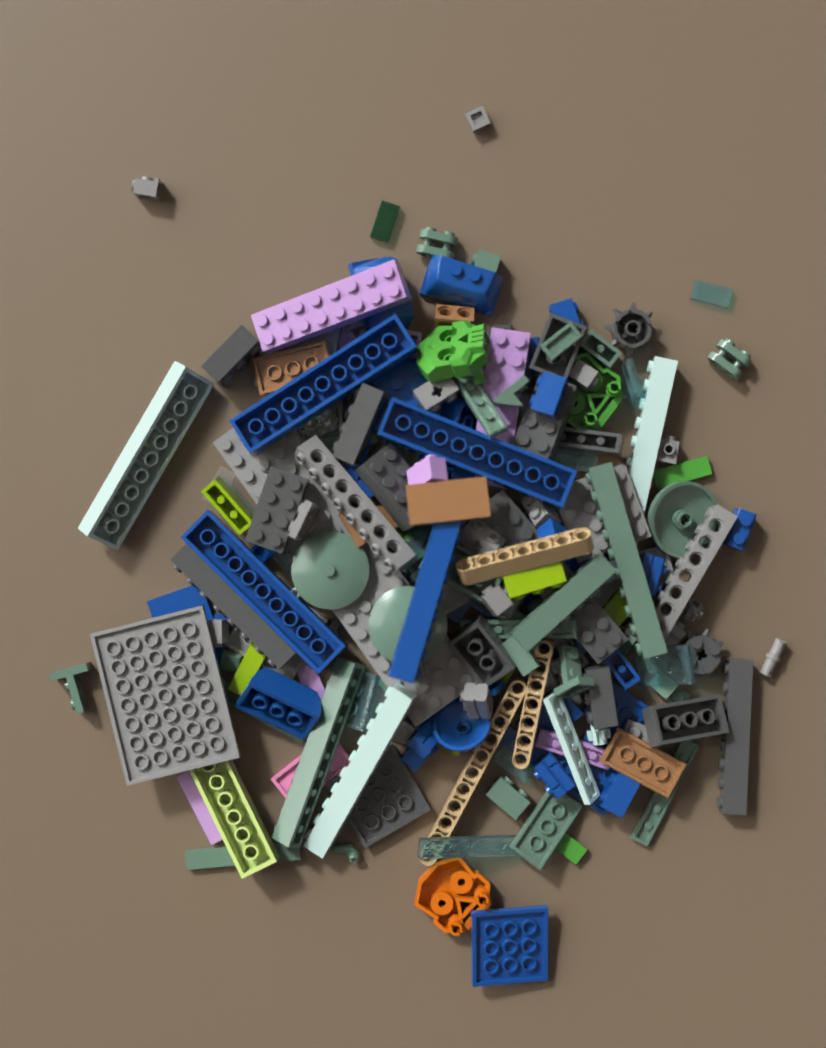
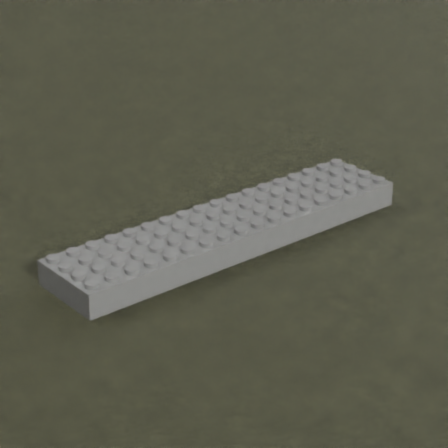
M234 428L213 442L256 504H258L270 466L311 480L303 503L305 500H308L321 507L304 541L312 535L324 531H336L350 536L338 516L341 511L335 508L333 501L321 491L319 484L310 478L308 471L295 458L294 453L298 446L307 441L299 428L256 456L249 454ZM312 458L314 462L319 463L317 459ZM325 473L327 477L332 478L330 474ZM337 488L339 492L344 493L341 488ZM291 537L288 549L294 556L304 541ZM366 544L362 547L369 559L370 576L364 592L350 605L332 610L388 688L399 683L417 694L407 713L408 717L417 727L460 696L461 690H464L466 683L477 684L478 681L448 645L450 638L447 634L438 652L422 662L424 667L428 665L432 673L428 676L430 681L417 687L415 682L410 684L387 677L392 661L380 654L371 640L369 633L370 614L375 603L386 592L397 587L412 585L400 570L395 574L387 570L379 556L371 551L369 544Z

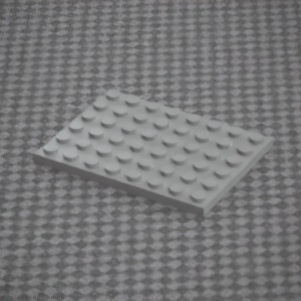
M204 605L90 634L127 786L241 757Z

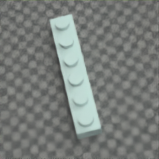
M553 691L543 701L584 805H591L600 796V792L563 698L554 697Z

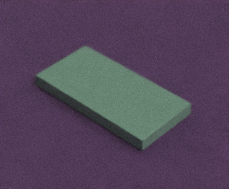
M546 791L509 848L537 869L542 870L583 808V805L566 793L557 799L555 795L551 797Z

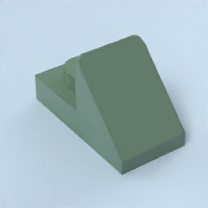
M525 375L520 377L494 398V402L523 406L514 393L517 391L520 394L528 387L526 384L529 382Z
M661 670L648 683L650 687L669 703L684 701L690 697L685 690Z

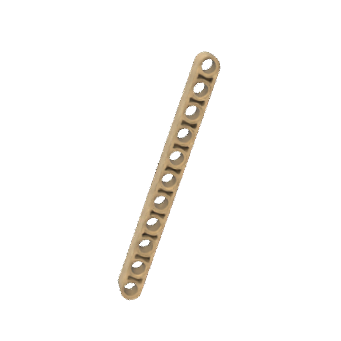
M514 677L509 682L490 719L491 727L489 734L496 736L495 741L489 742L485 739L482 744L474 748L423 844L420 861L425 866H432L437 861L519 707L527 689L523 678ZM515 683H521L523 689L515 691L512 686ZM506 700H512L514 706L506 708L503 703ZM497 717H503L505 722L502 725H498L494 720ZM485 751L487 756L481 759L477 756V753ZM470 768H476L478 770V773L476 775H470L468 773V770ZM465 784L470 789L466 792H463L459 789V787ZM456 801L461 806L459 808H452L450 804ZM448 818L451 820V824L444 825L441 820ZM440 835L443 839L437 842L432 837ZM432 852L434 856L427 858L424 853Z

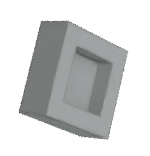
M483 106L465 113L473 133L491 124Z

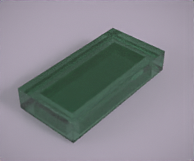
M381 201L370 238L389 243L400 206Z

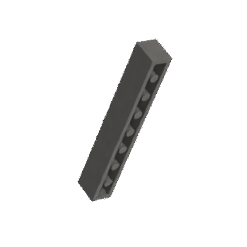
M187 543L170 559L174 563L172 566L179 573L183 572L187 576L186 580L193 587L196 585L201 590L199 593L206 600L210 599L214 603L213 607L220 614L224 613L228 617L226 619L228 623L234 628L237 626L241 630V636L247 641L251 640L255 644V650L261 655L264 653L269 658L267 661L272 667L283 668L296 654Z
M726 658V663L723 664L725 682L722 683V693H724V701L722 702L730 733L723 734L722 739L719 741L722 758H719L718 761L721 778H718L717 781L718 789H720V797H717V808H719L722 814L746 815L753 661L750 659Z

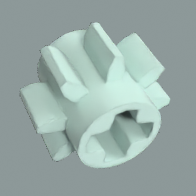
M590 725L591 730L587 731L588 740L593 741L595 746L607 744V738H611L609 727L594 729Z

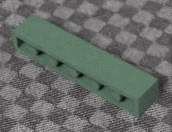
M596 553L565 581L563 586L556 589L514 627L510 633L526 651L530 649L532 651L541 644L540 640L544 636L549 637L556 630L554 627L559 623H565L571 617L569 614L574 609L577 611L583 607L586 598L595 596L600 591L599 587L603 583L607 584L615 577L613 575L616 572L615 568L601 553Z

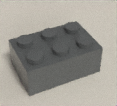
M553 313L549 314L528 371L538 375L540 373L543 374L545 371L568 378L583 337L552 362L539 346L571 320ZM571 321L581 335L584 336L587 327Z
M241 325L201 367L217 383L222 386L225 384L228 386L235 379L234 375L238 371L242 372L249 363L247 361L251 357H257L262 351L260 342Z
M482 614L454 633L448 642V645L479 683L489 686L516 666L502 643L504 642Z
M605 663L584 666L582 668V677L593 678L594 686L582 692L583 701L588 706V710H585L586 721L594 729L618 726L610 667Z

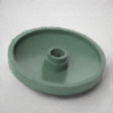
M678 481L664 487L655 496L648 511L647 525L651 533V540L655 546L667 555L676 558L683 557L687 551L685 550L687 543L696 536V533H694L695 529L700 523L703 524L706 519L704 516L705 512L710 506L713 507V505L718 504L714 495L705 486L690 481ZM714 521L710 524L711 530L716 532L718 529V524ZM702 538L700 541L704 549L708 546L706 538Z
M324 531L312 535L299 546L292 560L291 575L297 592L305 601L315 607L332 610L348 606L362 595L369 581L370 564L363 547L358 548L351 536L336 531Z
M414 586L397 587L386 592L375 603L370 614L369 633L371 640L379 653L392 661ZM441 603L436 605L435 610H438L436 621L431 622L429 628L433 630L430 641L425 642L424 649H427L424 661L438 652L447 634V617Z

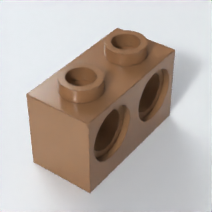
M436 304L434 329L438 326H452V322L470 320L474 324L475 307Z

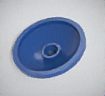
M460 698L454 699L436 712L433 719L435 738L444 748L455 752H465L478 747L487 738L491 727L490 719H481V717L479 719L470 718L468 712L464 711V702H461Z

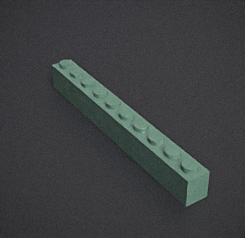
M612 462L588 468V473L585 474L588 485H592L593 492H591L593 504L597 503L599 511H596L599 523L602 522L604 530H602L603 539L609 543L610 549H607L610 561L614 560L616 567L614 576L616 580L619 579L620 581L619 593L621 598H625L627 606H624L627 618L630 617L632 625H629L633 637L636 636L638 644H635L637 654L647 659L668 653Z
M337 656L334 662L331 676L327 681V687L321 699L320 718L307 736L306 745L301 753L298 767L294 772V778L274 828L272 838L287 847H301L366 667L349 658Z

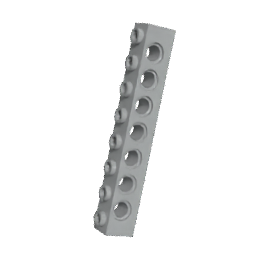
M314 435L298 446L294 453L297 462L305 467L310 478L319 484L321 491L325 495L329 496L335 508L345 515L346 521L355 527L360 538L365 540L369 544L371 551L383 561L385 568L395 574L416 556L414 551L337 459L332 456V453L317 435ZM312 458L317 459L319 463L314 462ZM325 473L330 474L332 478L327 477ZM337 488H341L344 493L339 492ZM350 503L355 504L357 508L352 507ZM362 518H366L369 523L364 522ZM375 533L380 534L382 538H378ZM387 548H391L394 553H390Z
M718 504L707 509L704 515L706 519L703 524L700 523L695 529L694 533H696V536L687 543L685 547L686 553L683 557H679L675 564L676 570L673 574L670 573L665 581L666 587L664 590H660V593L655 598L657 602L654 607L664 641L738 517ZM712 521L718 524L716 532L710 528ZM702 538L708 540V546L705 549L700 544ZM693 554L697 555L699 559L696 565H693L690 560ZM683 571H686L689 575L686 582L681 579ZM673 588H677L679 591V596L675 599L671 596ZM665 604L669 607L667 615L661 613V607Z

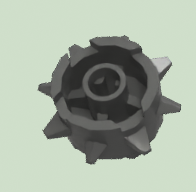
M632 303L630 309L624 312L615 308L613 311L616 319L612 324L605 326V329L610 331L613 339L611 345L614 347L619 346L626 350L628 356H631L633 350L639 347L648 351L650 349L647 343L651 335L658 333L657 329L651 327L650 317L653 313L651 311L644 313L641 310H637L635 303ZM633 326L635 328L634 333H629L628 329Z
M706 629L702 635L693 634L690 630H687V639H684L681 644L675 646L679 650L678 655L680 657L675 664L676 667L684 666L689 669L690 679H693L696 674H706L709 678H712V672L717 668L718 664L725 663L721 658L720 649L724 642H715V640L711 639L709 629ZM702 650L703 656H697L696 653Z

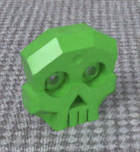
M468 320L452 322V326L436 327L418 344L416 363L420 373L430 383L454 376L461 378L471 375L475 384L484 383L486 376L482 366L488 363L489 336L485 325L475 326Z
M586 352L575 357L571 370L576 362L581 360L598 371L597 378L599 381L594 389L590 388L588 392L578 387L577 406L573 407L567 424L577 429H601L624 398L621 389V379L619 375L609 368L603 369ZM592 400H602L595 410Z

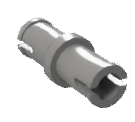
M775 638L769 653L767 652L765 655L767 658L759 671L760 673L771 677L777 662L780 663L781 661L780 656L787 642Z

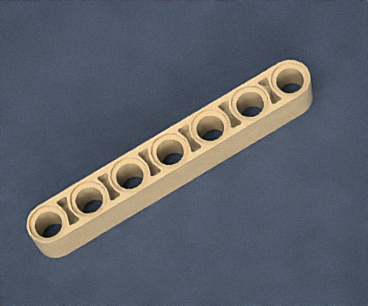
M584 527L464 558L456 564L460 582L463 585H471L588 554L594 549L591 531Z
M552 639L540 640L541 644L545 643L549 646V651H543L540 645L534 650V656L538 662L545 664L546 669L540 670L537 668L529 674L512 757V763L518 769L526 768L532 758L555 647ZM539 681L542 684V687L536 688L533 686L532 682ZM529 700H536L538 706H531L529 704ZM531 718L534 721V724H527L525 722V719ZM521 737H528L530 743L523 742ZM524 755L527 760L521 761L517 756Z

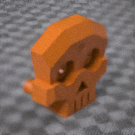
M460 853L438 858L435 864L430 866L418 879L414 906L431 916L433 923L444 933H451L454 936L466 933L471 928V911L486 910L492 905L489 879L479 870H473ZM464 879L465 883L459 884L458 880ZM444 900L446 903L441 906L438 902ZM460 901L468 902L463 908H461Z

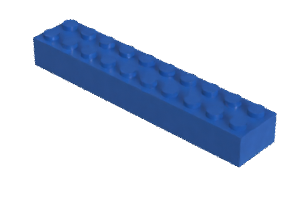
M394 314L229 420L249 454L256 456L354 393L362 383L368 384L418 352V348L397 315Z
M394 397L391 398L377 436L425 456L436 455L437 457L445 458L446 464L457 467L478 477H486L490 482L558 509L564 507L577 470L493 437L490 439L487 434Z
M207 509L181 536L318 674L348 646L213 511Z
M466 520L433 523L387 677L407 683H413L414 680L418 681L421 671L418 665L420 661H424L427 649H424L425 642L430 641L433 631L429 628L431 622L436 621L438 610H435L437 603L439 604L442 601L444 591L441 588L448 581L450 572L447 571L448 565L453 564L456 554L452 551L459 544L461 533H458L459 528L464 526Z

